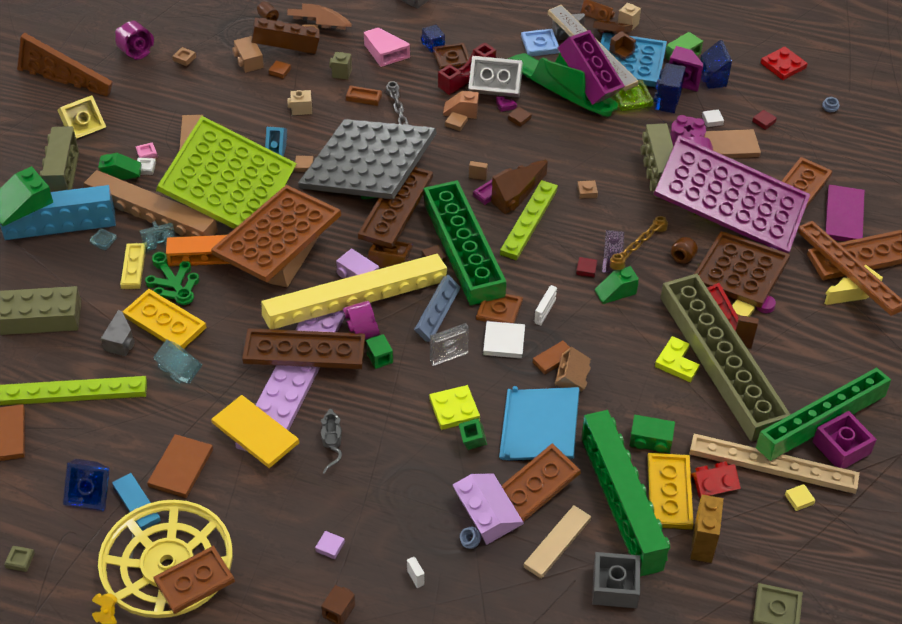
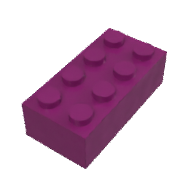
M590 30L569 37L557 47L569 67L585 73V93L592 105L613 97L625 87Z

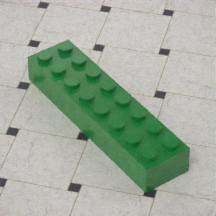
M458 180L425 187L424 205L469 305L505 297L506 279Z
M608 410L584 415L581 441L629 554L640 556V577L664 571L665 563L668 561L667 555L668 550H670V542L663 535L661 521L655 517L653 503L648 501L646 497V488L638 479V470L631 463L630 452L624 447L622 434H618L614 417L610 416Z

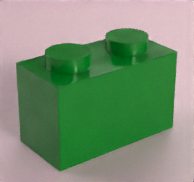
M634 415L629 446L661 453H670L675 421Z

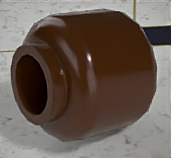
M681 237L671 247L672 258L681 264L690 262L697 254V244L689 237Z

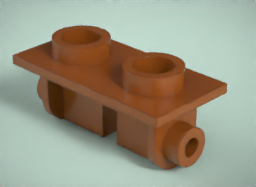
M591 0L583 1L580 13H584L586 16L597 20L610 21V17L613 18L615 14L613 8Z

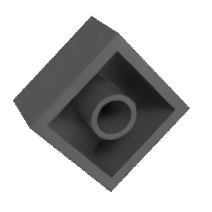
M596 552L593 565L592 605L637 608L640 596V556Z

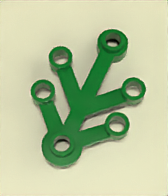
M164 252L153 254V265L161 269L167 279L156 278L150 275L145 278L146 286L148 288H154L157 285L174 288L175 291H168L162 287H157L153 291L157 294L161 293L159 295L164 298L175 299L180 305L190 304L194 300L192 289L200 281L197 273H190L185 287L181 286L186 273L191 271L190 262H181L179 265L180 269L175 277L167 265L166 254Z

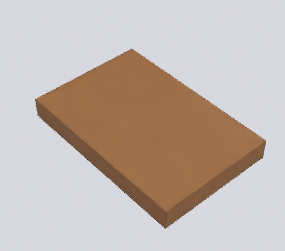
M754 129L706 131L705 138L710 139L713 150L728 158L760 157L761 151Z

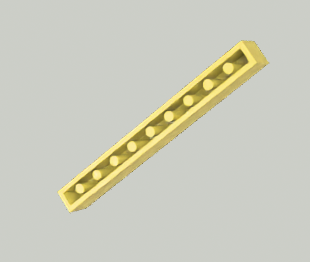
M438 254L430 255L261 301L262 316L269 329L281 328L343 310L344 307L369 300L371 303L439 284L447 274V267Z

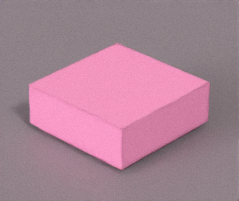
M153 142L136 146L139 158H158Z

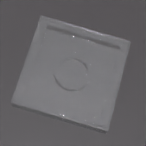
M466 323L430 336V362L433 366L468 353L469 327Z

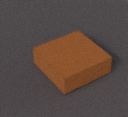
M276 60L269 69V75L284 79L291 70V65Z

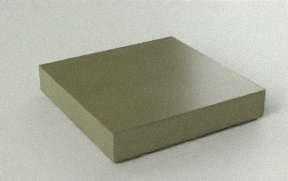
M758 583L752 624H800L803 592Z

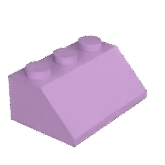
M494 473L470 474L453 484L460 501L479 530L486 545L524 524Z

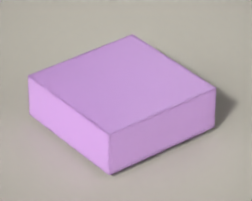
M325 531L316 545L315 551L336 559L345 543V538Z

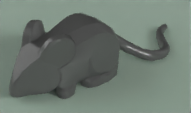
M329 409L323 419H321V437L323 447L337 452L338 458L325 467L323 474H325L328 468L338 463L342 457L341 450L336 448L341 446V420L334 413L333 409Z

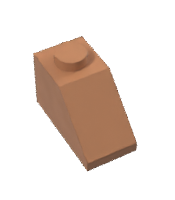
M461 91L445 102L443 116H450L452 112L468 118L477 119L479 92Z

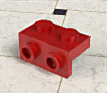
M727 461L716 463L713 469H708V466L695 468L696 472L691 473V478L694 477L699 497L701 495L709 496L741 489L735 464L728 465Z

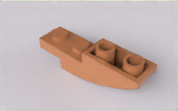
M302 3V9H288L287 15L293 16V19L308 17L307 20L316 21V24L322 25L321 28L336 26V29L346 30V27L352 26V23L341 14L324 6Z

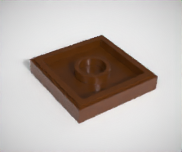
M464 43L433 47V54L440 70L449 64L459 69L470 58Z

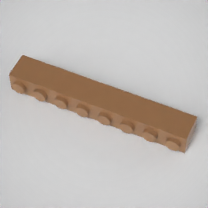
M98 170L84 182L85 188L109 185L115 208L159 225L164 229H169L181 236H214L218 231L215 219Z

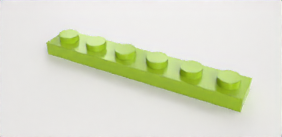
M541 180L500 249V255L514 260L519 258L556 194L558 185Z

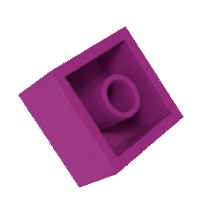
M848 411L817 427L813 443L835 467L844 469L870 455L877 439Z

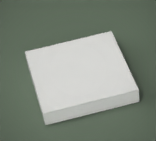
M487 321L483 355L522 358L525 324Z

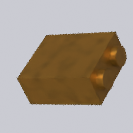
M701 495L694 523L690 559L712 563L720 536L724 498Z

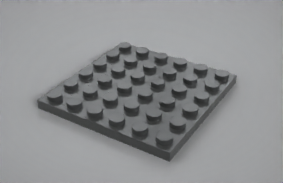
M344 119L298 182L301 189L394 199L437 134L436 128Z

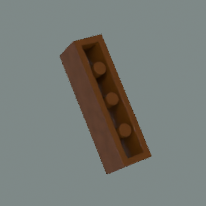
M255 17L251 43L316 54L319 42V29Z

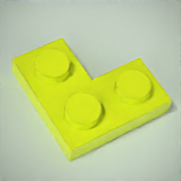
M672 336L656 360L655 367L691 383L699 370L700 364L684 358L690 344Z

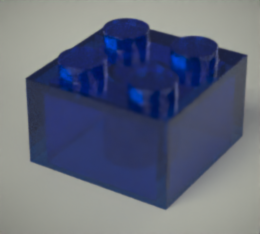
M666 63L665 68L661 69L655 88L657 92H655L653 101L656 102V110L675 113L682 93L686 67Z

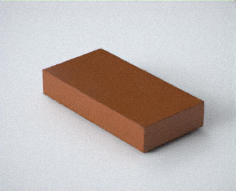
M350 86L346 94V101L378 106L382 97V91Z
M561 341L534 357L532 363L544 374H547L559 367L562 353L570 347L564 341Z

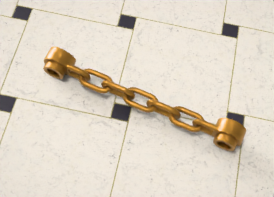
M657 216L647 232L642 233L635 242L627 246L624 252L613 254L610 258V267L614 270L624 269L625 260L631 255L632 251H636L644 241L652 237L655 231L663 232L667 230L668 221L666 218Z

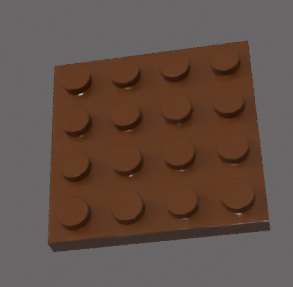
M721 231L694 274L699 275L707 288L720 283L726 296L762 308L787 265L790 254Z

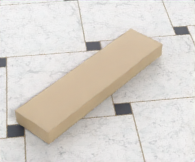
M573 505L525 561L524 568L542 579L590 522L591 516Z

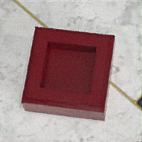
M763 110L753 117L752 122L766 130L776 123L777 117Z
M579 257L576 275L595 277L598 260Z

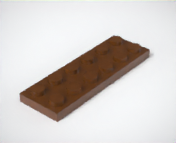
M414 167L394 199L379 198L358 232V239L392 249L423 196L424 188L428 187L431 182L433 172Z
M248 328L242 360L243 364L362 369L366 338L363 333Z

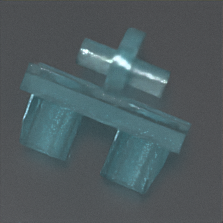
M153 221V227L140 230L142 243H145L148 250L156 249L157 243L164 242L167 245V237H175L172 223L157 226L156 221Z

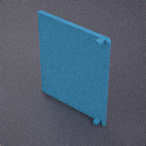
M513 386L512 390L508 389L499 458L502 460H533L553 443L568 459H573L579 387L518 390L517 386Z

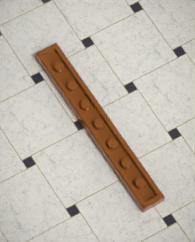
M810 221L798 227L797 232L890 316L902 311V299L816 223Z

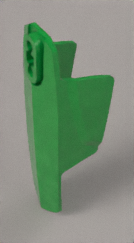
M526 53L508 58L511 60H522V74L588 110L609 117L618 108V103L611 98L592 105L585 93V73L569 67L561 53H559L555 62L549 61L546 58L537 60Z

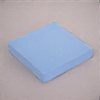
M553 29L521 32V38L528 55L540 56L560 53Z

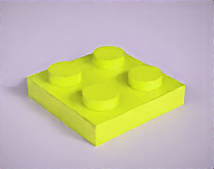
M468 385L429 394V399L441 430L459 426L460 423L477 418L480 420V414Z

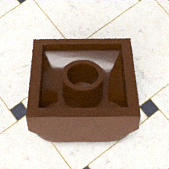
M396 241L391 249L373 243L369 250L368 258L378 265L379 268L401 264L407 261L413 244Z

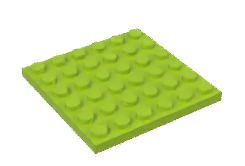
M201 116L156 190L235 229L286 185L297 163Z

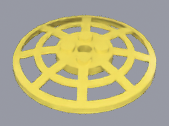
M163 500L136 508L112 527L102 543L99 552L98 570L106 593L115 595L117 597L116 604L121 608L143 617H173L198 608L217 592L174 614L172 610L164 611L167 602L160 590L158 597L147 595L139 590L149 583L157 587L153 577L192 557V551L200 543H202L205 550L211 547L207 537L215 528L220 532L224 540L226 556L221 558L230 570L233 560V548L226 526L209 509L189 501ZM169 511V523L154 525L142 531L135 522L152 513ZM178 511L197 514L208 520L209 523L200 532L190 525L178 523ZM128 527L135 537L125 548L122 557L109 555L114 541ZM168 530L167 538L154 542L148 538V536L154 533ZM177 530L187 532L193 535L194 538L189 543H185L176 538ZM141 543L146 548L141 558L130 559L129 557L134 548ZM166 559L173 560L172 564L168 566H163L162 562ZM107 564L120 566L121 577L126 588L114 593L107 577ZM128 567L141 568L143 578L132 584L128 576ZM134 594L136 597L147 602L156 603L154 611H145L124 603L122 599Z

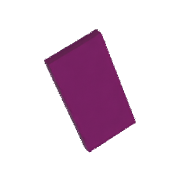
M836 185L828 186L825 232L834 240L845 242L863 238L865 190Z

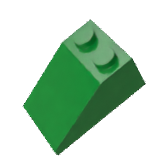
M32 166L14 174L0 188V224L2 226L53 203L49 186Z

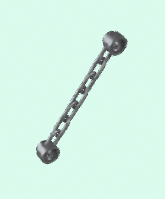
M390 81L386 85V94L395 100L393 106L395 112L399 113L398 122L402 125L401 122L405 120L406 123H403V125H409L407 118L403 116V104L398 100L399 85L395 81Z

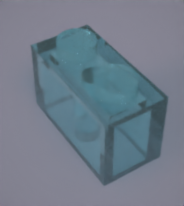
M168 339L165 340L153 357L159 363L158 367L165 372L169 371L172 374L170 377L178 383L183 381L190 384L203 365L179 344Z

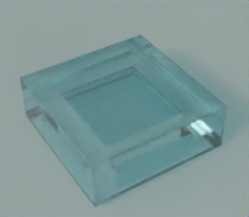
M101 228L90 239V242L96 247L107 250L117 237L116 234Z

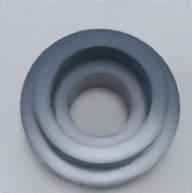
M834 97L826 98L822 104L823 109L827 112H835L840 106L839 101Z
M467 527L461 531L460 541L464 547L472 549L480 543L481 534L477 528Z

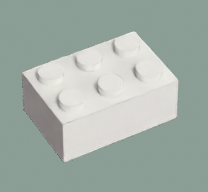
M472 56L469 91L479 92V94L519 97L523 69L522 60Z

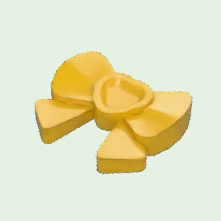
M100 593L95 595L92 601L102 607L100 609L101 612L92 613L96 622L100 621L101 624H117L114 617V605L117 602V597L111 593L102 596Z

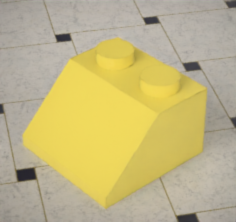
M92 95L62 106L57 110L64 126H73L76 139L106 128Z

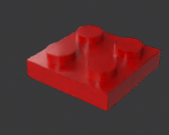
M785 46L761 58V64L782 80L806 69L808 64Z

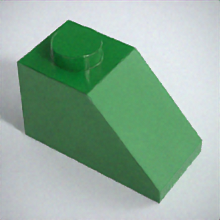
M113 153L102 155L98 168L100 172L120 180L140 177L142 164L122 154Z
M631 266L615 270L595 288V293L602 304L637 294L639 278Z

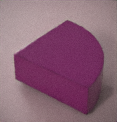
M503 96L496 97V103L500 112L517 108L516 102L512 99L510 101L504 99Z

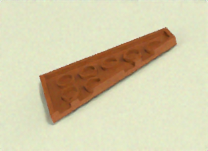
M26 33L22 34L17 70L23 71L25 69L33 75L37 73L42 74L44 78L64 84L69 82L77 88L86 87L89 91L104 96L110 94L113 81Z

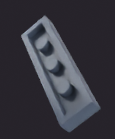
M449 275L444 276L414 329L426 342H430L434 338L461 288Z

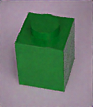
M384 334L366 340V353L375 369L393 363V350Z
M479 418L459 424L462 440L467 450L487 445L484 428Z

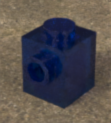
M437 24L422 28L421 42L430 52H433V47L445 45V34Z

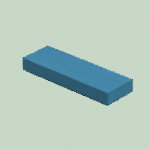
M132 473L112 482L114 489L129 512L151 503ZM152 513L135 522L143 531L157 524L161 519L158 513Z

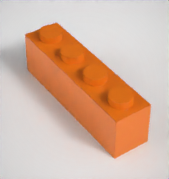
M227 235L167 237L166 257L168 266H179L183 261H188L191 265L230 264L214 256L211 251Z

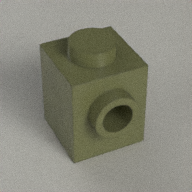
M335 52L333 58H330L329 67L332 68L333 78L349 79L352 71L351 54Z

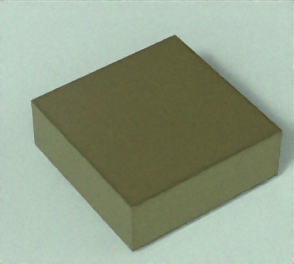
M12 546L5 561V567L27 572L35 555L34 549Z

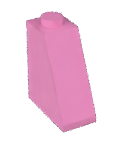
M380 28L364 32V45L380 67L410 58V45L404 40Z

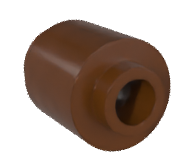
M261 2L257 6L258 14L262 18L277 21L279 12L270 3Z

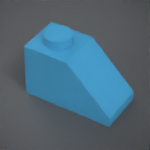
M266 127L265 148L284 157L287 129Z

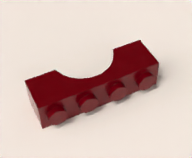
M484 42L473 49L471 57L461 68L456 69L449 64L438 71V88L450 95L469 83L472 56L496 58V49Z

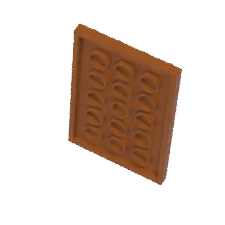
M285 185L215 245L211 251L214 256L268 282L341 216V210Z

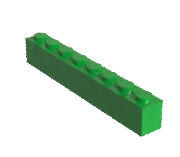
M876 367L760 431L756 449L769 461L774 460L814 437L817 427L848 411L855 414L885 397L891 379Z

